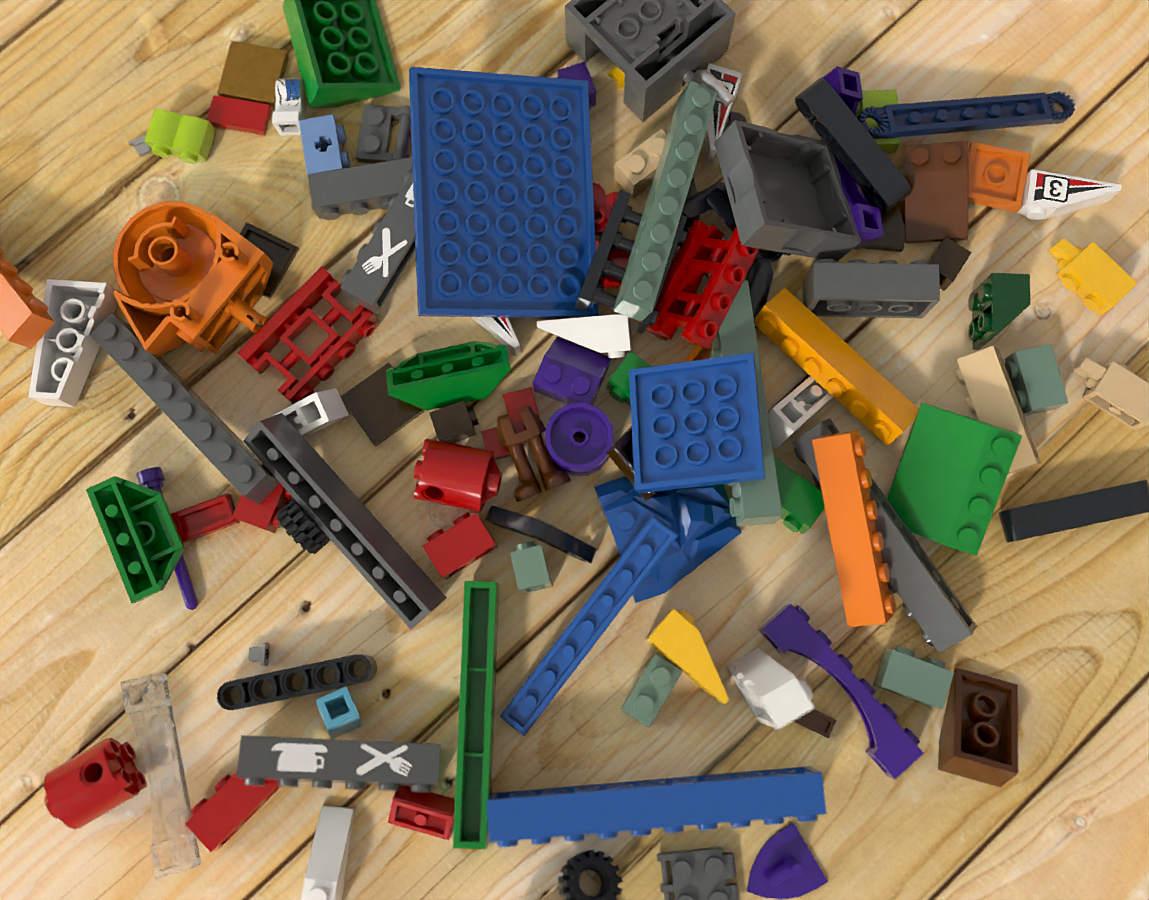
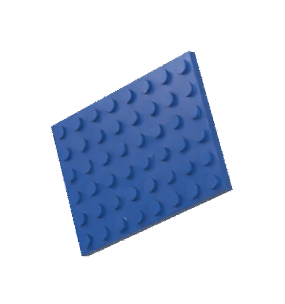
M411 67L409 70L418 316L581 318L599 316L598 302L596 304L590 302L586 312L574 307L596 251L588 81Z

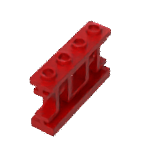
M693 221L686 239L674 258L655 306L659 310L653 327L648 326L646 328L658 339L672 340L677 328L683 327L685 329L681 336L691 344H699L705 349L711 347L759 248L742 246L737 227L728 241L722 240L725 234L715 225H709L708 227L703 221ZM704 274H710L711 277L702 295L695 294Z
M322 266L237 352L259 374H262L271 364L279 370L287 380L278 391L292 404L314 394L313 389L321 381L325 382L335 372L334 367L342 359H348L354 353L358 342L362 338H368L375 331L376 324L378 323L375 314L367 308L359 305L350 313L335 300L342 292L341 284ZM324 298L333 308L321 319L311 309ZM341 316L345 317L353 325L342 337L331 328ZM313 321L329 337L309 357L293 341ZM282 340L291 351L279 363L269 353ZM302 359L311 369L299 381L289 370Z

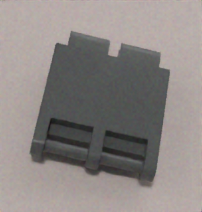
M711 847L657 854V861L661 862L663 878L660 890L664 892L665 900H671V892L673 891L675 900H739L737 883H726L725 879L736 878L733 852L722 853L721 847ZM667 861L671 862L673 882H669Z

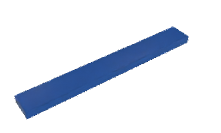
M652 515L501 713L500 717L523 736L526 735L679 534L655 515Z

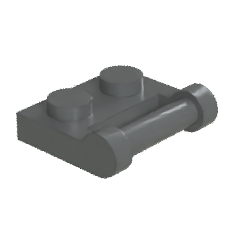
M364 104L356 153L358 163L374 164L409 158L407 148L411 128L410 106L390 107ZM393 120H397L400 123L395 152L388 153Z

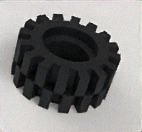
M294 498L276 513L277 520L281 522L282 528L287 530L286 533L289 536L291 535L294 538L293 541L297 544L299 543L301 548L307 549L309 553L316 554L330 541V538Z
M588 850L570 858L560 871L563 875L558 878V883L562 884V888L559 889L560 895L564 894L565 900H618L616 896L620 895L622 891L618 884L623 881L622 876L617 877L616 872L620 870L618 865L612 866L611 864L614 859L611 856L605 858L603 857L605 852L598 851L594 853V850ZM584 870H592L600 877L601 888L595 896L586 895L580 888L579 879Z

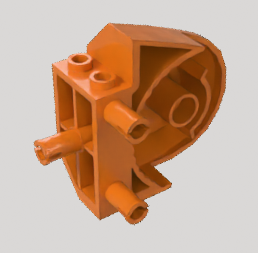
M163 201L148 206L132 216L119 233L113 250V266L115 277L122 293L118 290H115L113 293L142 346L149 353L160 357L185 343H189L201 352L207 348L215 354L240 323H243L253 333H257L261 329L252 321L253 319L262 326L265 325L266 317L254 310L253 307L263 296L262 294L266 289L274 262L263 251L213 213L209 214L205 210L186 202Z

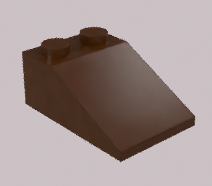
M968 140L905 146L904 177L912 190L911 194L905 198L906 243L941 242L945 237L952 241L968 240Z
M955 668L939 738L938 770L1002 787L1018 774V684Z

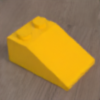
M674 609L670 610L646 638V641L717 702L726 704L729 698L701 634L693 626L696 620L683 609L678 610V612Z

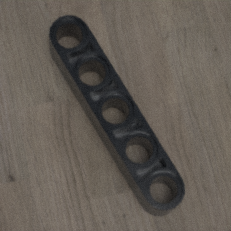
M819 78L795 97V104L801 114L877 208L887 213L911 194V186L906 178L826 80Z
M1142 480L1001 511L998 514L1006 543L1149 512L1148 480Z
M355 654L232 680L219 687L217 701L226 710H238L366 683L375 677L377 664L369 655ZM358 660H363L367 665V672L361 678L357 677L354 673V665ZM329 666L336 673V678L332 684L326 683L323 679V672ZM297 673L301 674L304 678V686L299 691L292 685V679ZM265 680H269L273 686L272 694L269 697L264 696L261 691V686ZM234 687H238L241 691V699L237 704L230 697Z

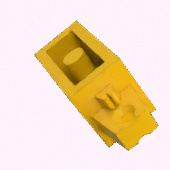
M1061 238L1048 251L1058 262L1056 265L1060 271L1056 275L1061 279L1062 284L1068 290L1074 291L1083 300L1084 305L1099 316L1113 308L1138 284L1093 241L1082 249L1078 245L1073 246L1066 239Z

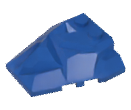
M621 477L594 487L620 557L652 515L658 517L679 534L634 592L633 598L635 603L666 593L686 575L690 574L700 564L742 533L740 527L736 524V517L731 515L730 500L723 484L657 491L648 500H645L640 493L635 491V487L627 477Z

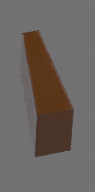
M812 709L793 720V722L829 738L836 720Z

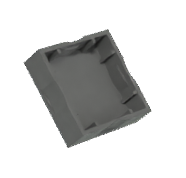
M735 120L716 140L714 145L742 246L818 259H834L838 262L861 242L850 205L842 189L841 177L833 152L824 141L801 135L783 134L771 128Z

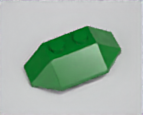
M473 341L417 353L402 361L396 368L392 367L386 370L389 396L426 411L443 408L463 400L464 402H471L487 398L511 370L507 347L503 344L494 345L487 342Z
M116 476L87 488L86 492L131 603H137L164 590L185 547L163 494Z

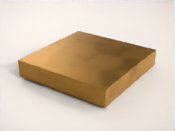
M231 41L217 93L222 97L269 104L271 107H275V84L277 79H283L289 57L287 51Z

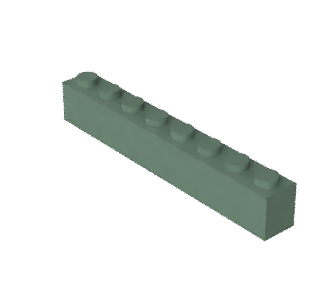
M691 80L678 98L613 309L614 312L641 322L653 311L718 94L717 91Z
M748 280L742 282L712 343L713 349L710 353V359L754 353L766 479L728 483L727 485L732 486L733 497L730 499V512L732 517H736L737 526L775 524L782 517V509Z

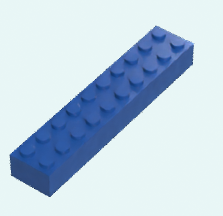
M810 766L492 793L487 799L489 842H498V847L518 845V840L531 839V844H546L551 842V837L564 836V840L568 842L584 840V834L596 833L599 839L618 837L619 831H631L632 836H643L651 834V829L664 828L665 833H678L684 831V826L697 825L698 830H713L718 828L717 823L726 822L731 823V827L751 826V820H764V824L774 825L784 823L785 817H797L799 822H810L818 820L817 815L827 814L822 772Z

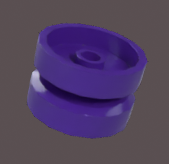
M585 402L565 405L552 415L545 430L547 452L553 464L570 475H591L599 471L610 458L606 452L613 446V427L607 415L597 406ZM579 436L581 439L584 436L585 440L582 443H577L574 441V437Z

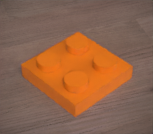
M971 142L968 146L969 203L1018 212L1022 206L1030 153Z

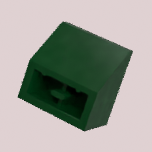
M991 273L970 294L968 308L972 311V322L969 325L968 336L970 340H973V350L982 348L1030 305V274Z

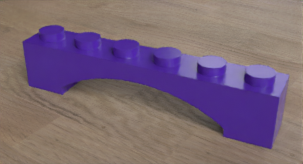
M837 66L822 77V79L832 86L856 116L858 104L863 100L859 72ZM834 155L841 177L842 189L850 205L861 242L853 249L859 250L884 236L880 208L869 204L861 187Z
M792 604L785 605L758 630L779 654L786 651L799 654L824 669L841 685L856 706L865 725L870 745L865 752L886 776L897 779L924 754L917 746L920 743L919 739L908 728L903 730L895 721L898 718L896 713L886 703L881 705L874 698L873 695L876 692L865 679L861 678L858 680L851 672L854 667L850 661L841 653L838 656L829 647L832 642L820 629L815 631L810 626L808 614L799 605L795 607Z

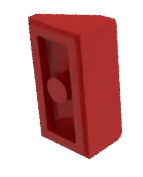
M398 785V791L395 792L392 799L388 823L449 840L454 826L455 799L433 792H411V786Z

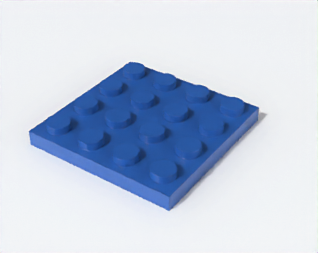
M754 353L629 370L634 481L637 493L766 479Z

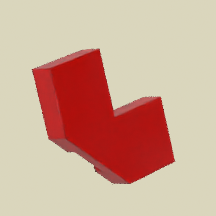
M532 387L503 394L509 419L515 428V434L527 430L525 425L523 426L519 409L529 405L540 418ZM497 427L481 431L485 448L494 452V460L511 456L507 447H500Z

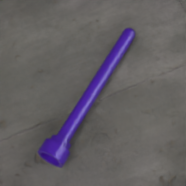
M161 467L148 468L136 474L139 485L162 493L161 488L164 486L162 481L165 478ZM182 554L174 572L186 608L194 610L198 607V600Z

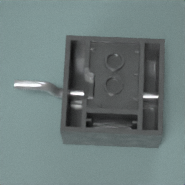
M571 0L565 5L566 44L585 63L602 50L625 74L623 103L642 122L647 120L679 93L683 81L687 84L690 80L700 85L703 83L706 87L717 91V98L726 107L735 99L711 73L705 71L709 63L713 64L728 51L736 13L723 0ZM666 30L670 32L667 36L663 34Z

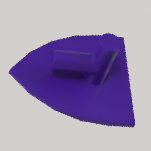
M794 823L776 833L759 851L749 873L747 892L764 898L789 899L803 896L828 882Z

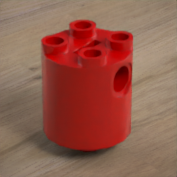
M428 438L425 439L422 450L424 459L423 461L417 460L414 470V479H419L415 487L414 499L482 512L486 501L493 496L497 497L500 490L502 472L494 460V452Z
M107 738L47 772L44 777L46 793L44 802L48 812L54 818H59L67 827L76 830L139 795L140 791L147 787V781L133 761L136 758L133 747L128 742L120 744L113 738Z

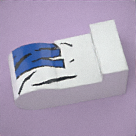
M301 78L277 79L275 84L276 104L275 111L272 114V123L279 135H301L299 120L306 119L303 81ZM296 124L295 127H288V126H286V125Z

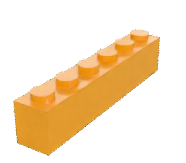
M783 288L765 304L755 317L754 324L762 333L771 339L886 446L890 445L916 418L919 408L786 288Z

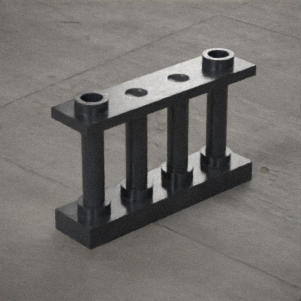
M620 190L614 201L575 303V308L586 312L590 302L593 304L599 302L614 308L617 296L603 291L602 287L597 284L600 276L606 277L610 275L619 280L623 279L626 269L613 264L612 260L607 257L610 249L616 250L619 248L631 253L634 241L622 237L623 233L618 232L621 222L624 224L630 222L639 226L643 215L633 211L632 207L627 205L631 196L630 193ZM684 215L680 217L653 311L642 322L640 321L637 333L642 334L648 326L653 327L659 314V310L655 308L677 245L682 247L688 234V229L684 228L688 217Z

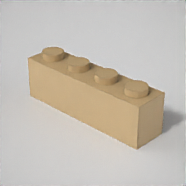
M990 346L957 359L959 367L956 368V374L961 385L966 384L970 395L966 397V401L971 413H977L979 421L1022 435L1008 474L1041 464L999 348Z

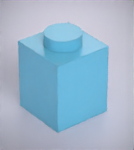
M347 686L316 699L320 716L330 739H335L361 727L358 711Z

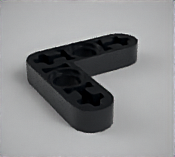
M491 505L485 518L486 521L496 526L535 538L589 564H592L597 551L595 547L544 521Z

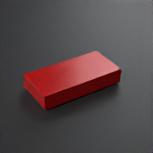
M213 95L207 121L213 127L266 135L272 109L269 104Z
M228 493L171 514L183 544L240 523L238 519L232 518L235 506L231 495Z

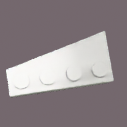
M47 279L43 303L47 305V312L55 323L37 342L29 398L49 406H76L100 348V344L90 333L111 313L114 314L118 304L113 293L115 289L108 283Z
M758 647L726 666L757 721L762 724L780 729L814 708L810 701L814 696L807 683L803 679L799 681L796 676Z

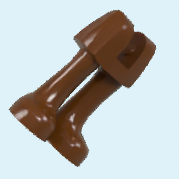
M529 405L519 409L523 426L525 425L527 429L523 432L515 434L514 425L511 423L508 414L497 417L500 447L508 448L518 473L519 484L514 490L516 502L542 492L523 447V444L526 442L529 443L545 491L571 481L566 471L557 469L552 463L541 435L546 428L539 416Z

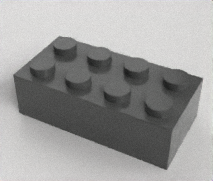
M821 259L813 263L803 281V304L817 317L923 318L940 301L939 264H928L924 260L912 261L909 264H897L895 260L867 263L863 259H854L848 261V263H836L834 259Z

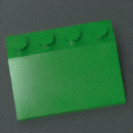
M284 0L282 7L310 108L340 107L397 92L401 89L376 0Z
M921 402L887 499L910 532L977 556L1022 435Z

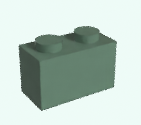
M1052 344L1015 351L1005 359V366L1024 416L1055 410L1068 403Z
M534 541L516 545L517 550L510 552L518 590L523 594L552 587L542 545L536 546Z
M896 646L895 650L885 649L873 686L932 708L943 709L954 675L953 671L944 668L946 663L930 657H926L925 661L914 657V651L901 646Z
M653 654L623 703L621 710L647 727H650L683 671L658 655Z

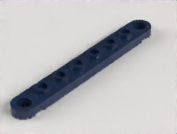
M1058 91L1057 93L1049 94L1044 92L893 104L875 108L871 106L870 108H865L857 119L873 139L1059 124L1072 116L1076 108H1074L1075 103H1072L1074 100L1073 98L1070 100L1069 94L1066 96L1065 92L1061 93ZM1054 103H1058L1059 105H1061L1064 112L1061 113V111H1055L1054 109L1056 107H1053ZM865 118L875 120L878 128H869L870 125L867 126L868 123L865 122Z

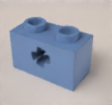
M334 114L299 120L307 175L351 167L349 154L347 151H343L342 143L347 142L343 124L338 125Z

